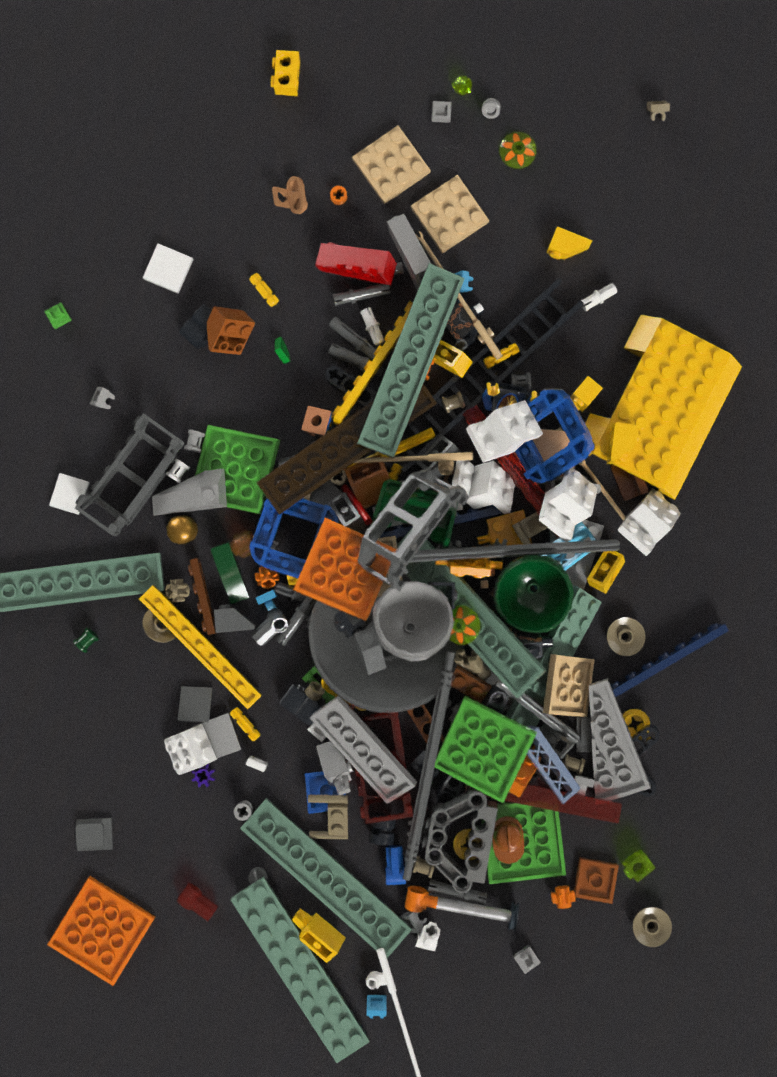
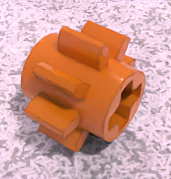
M259 567V573H255L257 585L265 589L274 587L275 581H279V575L276 571Z
M569 886L555 887V892H551V900L553 904H557L559 909L572 907L571 902H576L575 892L570 890Z

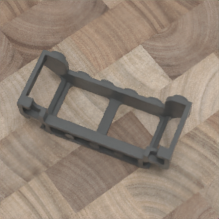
M144 413L135 419L133 423L135 434H131L125 442L127 445L123 450H119L116 453L115 461L112 465H108L105 468L104 476L92 486L91 490L93 491L91 494H81L75 502L77 504L75 506L77 511L113 536L120 534L124 525L128 526L134 520L166 476L165 473L169 472L174 465V460L178 458L176 454L184 445L182 440ZM148 422L173 438L169 443L168 449L146 433L145 430ZM141 439H144L166 455L147 482L124 465V461ZM117 472H121L142 487L124 514L100 498V494ZM96 503L116 517L117 520L107 527L84 511V509L90 504Z
M430 469L410 474L403 481L397 493L390 498L384 510L378 514L375 522L366 530L360 547L358 563L365 571L400 592L405 585V582L400 580V577L403 573H408L406 566L451 506L456 508L458 506L456 502L464 505L469 499L465 488L459 485L451 486L435 477ZM417 487L422 491L432 488L439 492V494L421 518H416L401 509ZM395 516L413 525V529L397 551L391 552L377 544L376 541ZM376 553L391 562L388 579L369 568L375 560Z

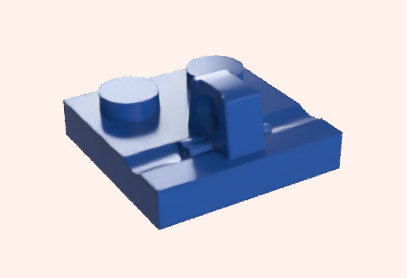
M323 771L305 773L308 813L328 812V803H308V795H339L336 787L328 784Z

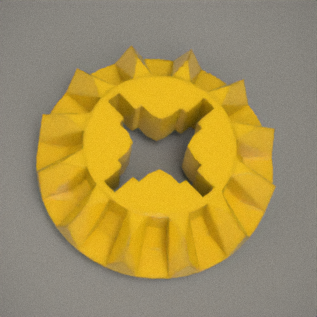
M629 709L622 714L627 726L632 723V717L635 721L641 722L637 725L636 730L628 726L631 737L646 725H650L647 714L639 709Z
M463 829L457 833L454 839V850L461 859H464V853L468 849L463 844L466 843V837L472 829ZM474 838L472 842L474 841L475 843H478L481 841V839ZM472 856L469 858V861L475 860L477 857Z

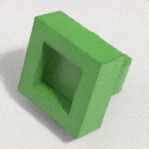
M61 302L44 311L54 329L72 320Z

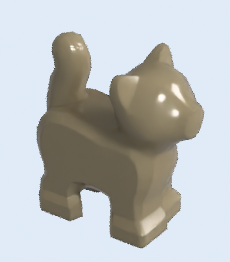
M457 649L454 659L456 666L462 667L484 681L491 676V670L483 665L482 659L474 650L471 651V656L465 655V649Z

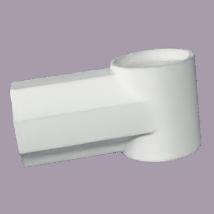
M430 922L424 925L422 931L417 934L415 947L435 951L440 935L437 923Z

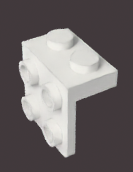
M199 724L164 740L165 748L171 757L173 767L178 775L198 769L217 760L203 724Z

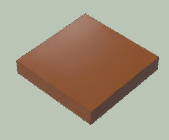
M579 857L574 887L575 897L612 904L619 865Z

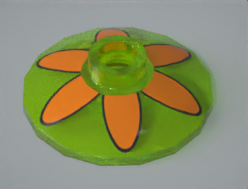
M523 132L510 133L500 144L501 159L507 166L514 169L527 167L534 161L536 156V144L528 134ZM520 145L522 149L517 150L515 147Z
M456 606L455 609H452L454 624L449 639L459 645L472 643L480 632L479 617L468 606ZM458 622L461 624L460 629L457 628Z

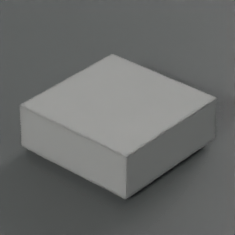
M433 101L432 122L450 123L451 102Z

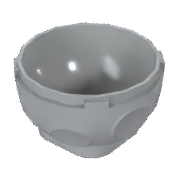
M418 581L405 582L400 592L393 587H389L383 592L373 610L375 631L381 646L391 654L407 661L426 660L438 652L449 640L454 624L448 598L441 590ZM407 626H412L414 630L409 631Z

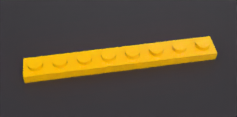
M409 301L404 309L406 311L404 316L398 317L394 324L396 327L393 332L389 330L384 338L386 341L384 345L378 346L374 352L375 358L373 361L369 360L363 369L365 370L362 376L358 375L355 379L353 390L346 392L343 397L344 403L342 406L338 405L332 413L334 416L333 424L338 426L344 421L396 345L413 302Z
M152 585L139 598L247 709L262 696L155 585Z

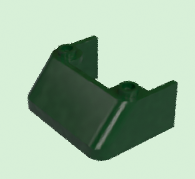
M392 479L384 481L371 525L377 519L378 514L387 506L390 498L400 489L403 482ZM417 487L401 509L416 518H421L436 499L439 492L432 490L422 491ZM451 506L429 535L434 543L443 545L442 549H447L458 506L456 508ZM395 516V518L393 519V520H397V521H400V522L407 523L406 521L400 519V518L397 517V516Z

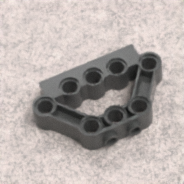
M473 787L445 803H437L432 807L430 817H426L425 829H428L427 836L423 835L422 848H425L427 863L435 866L452 883L454 890L459 893L468 892L471 889L472 882H485L498 811L496 802L488 801L486 794ZM474 795L481 796V799L478 801H474L471 798ZM474 811L471 815L473 829L467 835L469 848L464 853L466 868H462L443 849L442 845L447 841L446 826L450 822ZM438 813L446 814L444 818H438L436 815ZM478 819L485 820L483 824L475 823ZM435 832L443 833L440 837L433 835ZM474 838L481 839L478 843L472 842ZM433 850L439 851V854L431 855L430 852ZM472 856L478 858L476 861H469V858ZM459 878L466 879L464 882L457 881Z

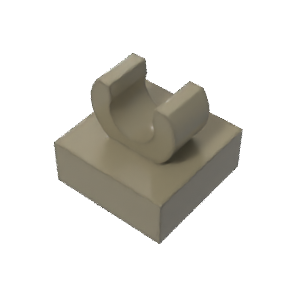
M667 101L647 102V110L651 112L650 119L655 121V115L660 113V119L665 120V112L670 111V103Z

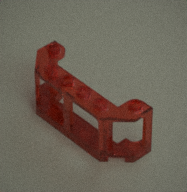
M349 704V707L354 711V708L357 706ZM382 712L358 716L363 722L384 718L391 719L395 749L390 752L406 769L398 712ZM355 769L356 777L360 776L361 784H358L359 796H363L364 806L360 807L361 818H365L366 824L413 817L410 791H407L394 799H401L403 801L405 813L370 818L369 805L371 803L384 802L380 795L369 796L367 794L365 779Z

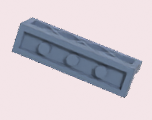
M529 725L528 728L536 731L537 734L533 741L536 747L535 749H529L527 755L559 801L564 804L581 788L539 728ZM539 753L546 760V765L538 762ZM550 768L557 776V780L550 779ZM561 784L568 791L564 796L560 793Z

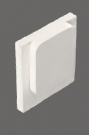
M59 473L49 506L79 515L80 512L75 509L77 505L75 502L81 494H86L90 482Z

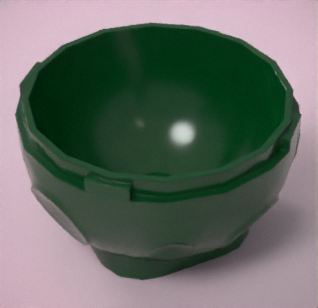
M527 555L514 559L501 571L494 585V601L500 617L507 624L522 632L541 633L553 630L564 621L572 608L574 591L571 579L563 565L549 556ZM536 585L537 589L531 590L530 586Z

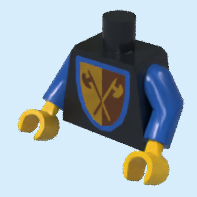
M492 380L491 383H487V388L482 394L484 407L489 414L495 409L524 400L528 404L538 397L536 391H532L530 396L525 387Z

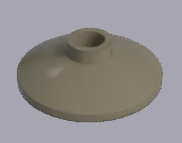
M150 610L145 613L142 625L149 638L156 642L165 643L176 637ZM157 624H160L162 629L158 628Z
M629 617L619 618L609 626L607 642L615 653L622 656H631L642 649L645 643V631L637 620ZM623 633L628 635L626 640H623L621 637Z
M647 907L636 914L632 928L636 939L641 944L648 947H657L669 939L672 932V923L669 916L663 910L657 907ZM649 922L654 923L652 928L647 927Z

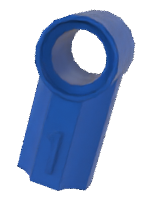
M402 845L386 846V885L406 884V880L403 879L405 866L403 867Z

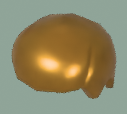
M186 515L173 517L166 527L167 536L173 543L177 544L193 541L198 532L195 520Z

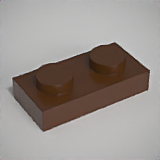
M458 665L453 671L451 686L481 703L491 689V684Z

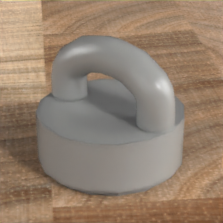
M494 98L485 100L482 105V114L489 119L496 118L500 113L501 104Z

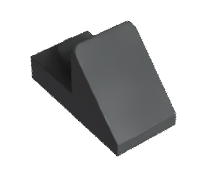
M545 723L539 729L560 759L574 746V743Z

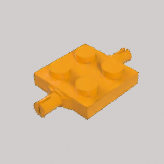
M524 510L486 519L488 535L477 537L478 544L490 542L493 545L498 538L500 544L506 539L508 541L507 545H521L522 542L512 525L526 518Z
M480 558L435 561V565H447L450 574L455 576L473 575L476 578H483L484 576L490 577L491 569L502 570L503 562Z

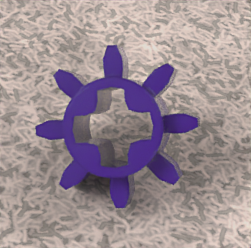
M209 764L198 768L199 770H192V773L195 774L192 781H197L198 787L204 783L206 787H209V780L214 781L216 779L212 776V773L216 770H211ZM203 771H205V772H206L205 775L208 776V777H206L204 780L201 779V778H202V775L199 774V773H202Z

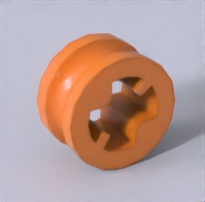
M342 186L333 187L330 192L331 201L336 205L344 204L347 200L346 189ZM338 192H341V195L344 194L340 199H336V196H334Z

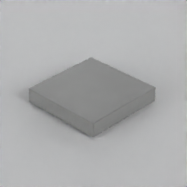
M229 713L210 719L209 723H199L203 724L216 758L242 749Z

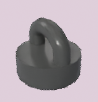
M262 867L253 868L248 876L249 883L253 884L263 876L268 880L267 871Z

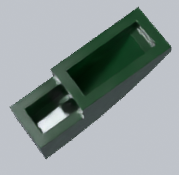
M231 543L211 548L215 564L231 604L250 598Z

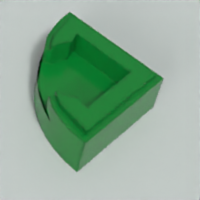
M282 337L276 338L274 351L284 364L290 362L289 352Z

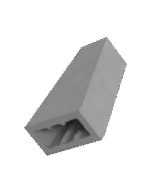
M402 214L387 221L389 233L418 291L427 266L431 262L406 216Z

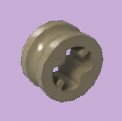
M313 681L305 689V693L310 699L319 701L325 690L321 684Z

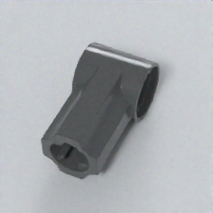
M278 608L272 609L268 613L267 619L251 633L252 638L260 646H264L274 635L284 632L288 628V621L284 612Z

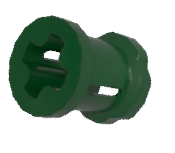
M88 627L84 629L85 632L78 640L75 639L73 641L84 653H87L88 648L94 641L99 640V637Z

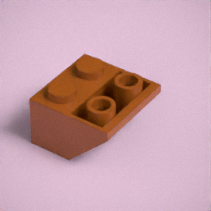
M214 306L207 321L209 350L211 352L241 355L255 322L243 310Z
M378 454L372 458H380L381 456ZM358 463L345 469L352 490L363 508L367 509L376 505L384 481L391 479L385 463Z

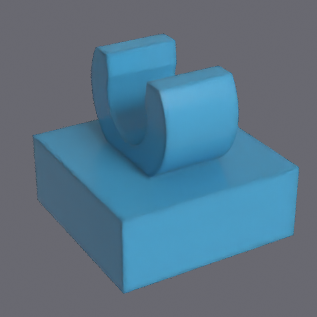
M462 270L454 273L465 278L459 293L473 290L472 287L468 286V282L473 280V277L469 276L468 271Z
M271 590L256 597L258 605L265 603L268 611L276 608L272 599L277 597L275 590Z
M367 995V1016L373 1018V1016H380V1018L386 1016V995Z

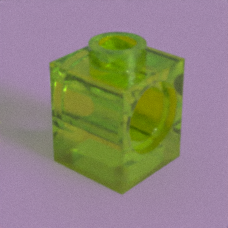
M641 849L622 862L625 867L624 873L630 880L634 878L637 883L656 868ZM640 862L641 869L633 871L634 864Z

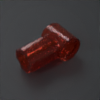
M191 883L187 884L177 898V902L187 910H193L207 922L218 908L216 904L202 895V891Z

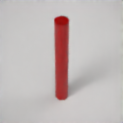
M347 484L343 485L342 491L345 492L366 525L371 524V517L359 500H357Z

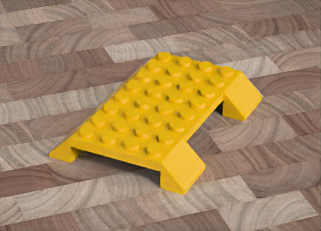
M640 315L624 349L641 357L611 418L589 414L585 424L591 433L594 443V449L589 456L594 454L607 461L611 427L615 422L639 425L638 431L641 432L639 443L612 464L658 487L660 493L675 500L742 366L731 353L663 318Z

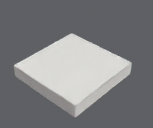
M157 244L143 279L179 294L193 258Z

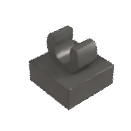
M405 912L400 916L412 928L410 934L422 931V924L427 921V918L419 920L418 914L420 912Z

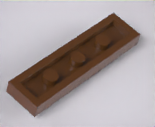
M199 558L191 559L188 570L190 576H194L195 583L192 585L195 595L198 594L200 601L197 602L198 611L203 613L202 628L208 635L216 634L215 619L201 561Z

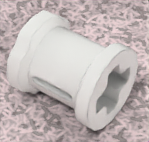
M176 458L170 471L165 474L180 483L181 477L190 467Z

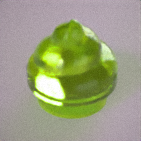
M462 75L454 80L452 87L459 95L469 94L472 88V81L467 76Z

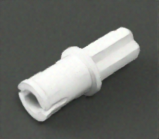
M610 283L599 291L595 290L592 295L581 300L585 305L582 307L584 311H588L599 303L603 304L604 300L616 294V286Z
M372 308L363 309L360 313L366 324L365 329L369 331L374 345L378 346L384 343V338L379 329L380 323L376 321Z

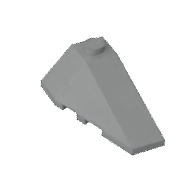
M224 469L203 471L152 496L153 515L227 507Z

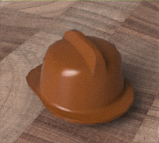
M505 816L499 818L495 822L492 838L493 850L499 861L512 864L521 859L524 853L523 829L519 821L513 817Z

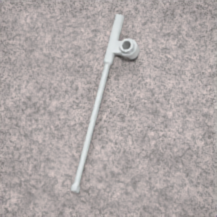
M379 948L376 951L383 972H370L366 978V984L370 989H378L382 985H387L389 993H391L416 1076L421 1077L396 995L397 990L384 948Z

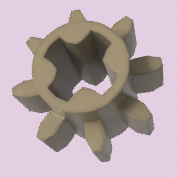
M183 579L170 580V584L165 589L166 596L169 599L172 598V603L185 601V597H188L190 592L188 584L183 583Z

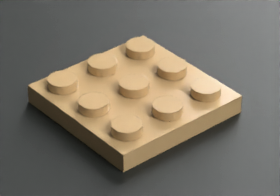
M396 126L352 156V160L384 204L424 178L431 171L399 126Z
M458 175L411 205V209L442 254L489 223V219Z
M550 655L543 713L587 717L589 684L592 683L594 659Z

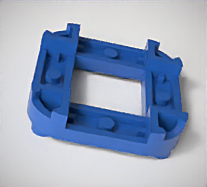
M558 389L541 391L538 397L528 403V406L537 422L554 411L570 440L568 446L546 461L543 460L533 440L524 442L515 451L526 471L524 476L536 483H546L555 480L585 460L594 449L591 433L572 399L564 390Z
M266 499L253 540L250 542L251 555L261 567L298 579L306 560L271 549L283 513L279 515L269 500ZM301 499L283 512L284 514L319 525L313 544L325 518L339 523L337 515L330 506L306 499Z

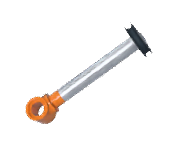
M415 885L408 887L405 908L411 912H422L429 907L508 922V931L513 929L515 932L518 921L519 903L514 905L512 902L510 910L431 896L425 888Z

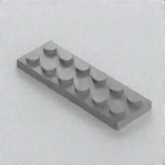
M337 696L311 715L310 719L387 804L415 787L417 781L340 696Z

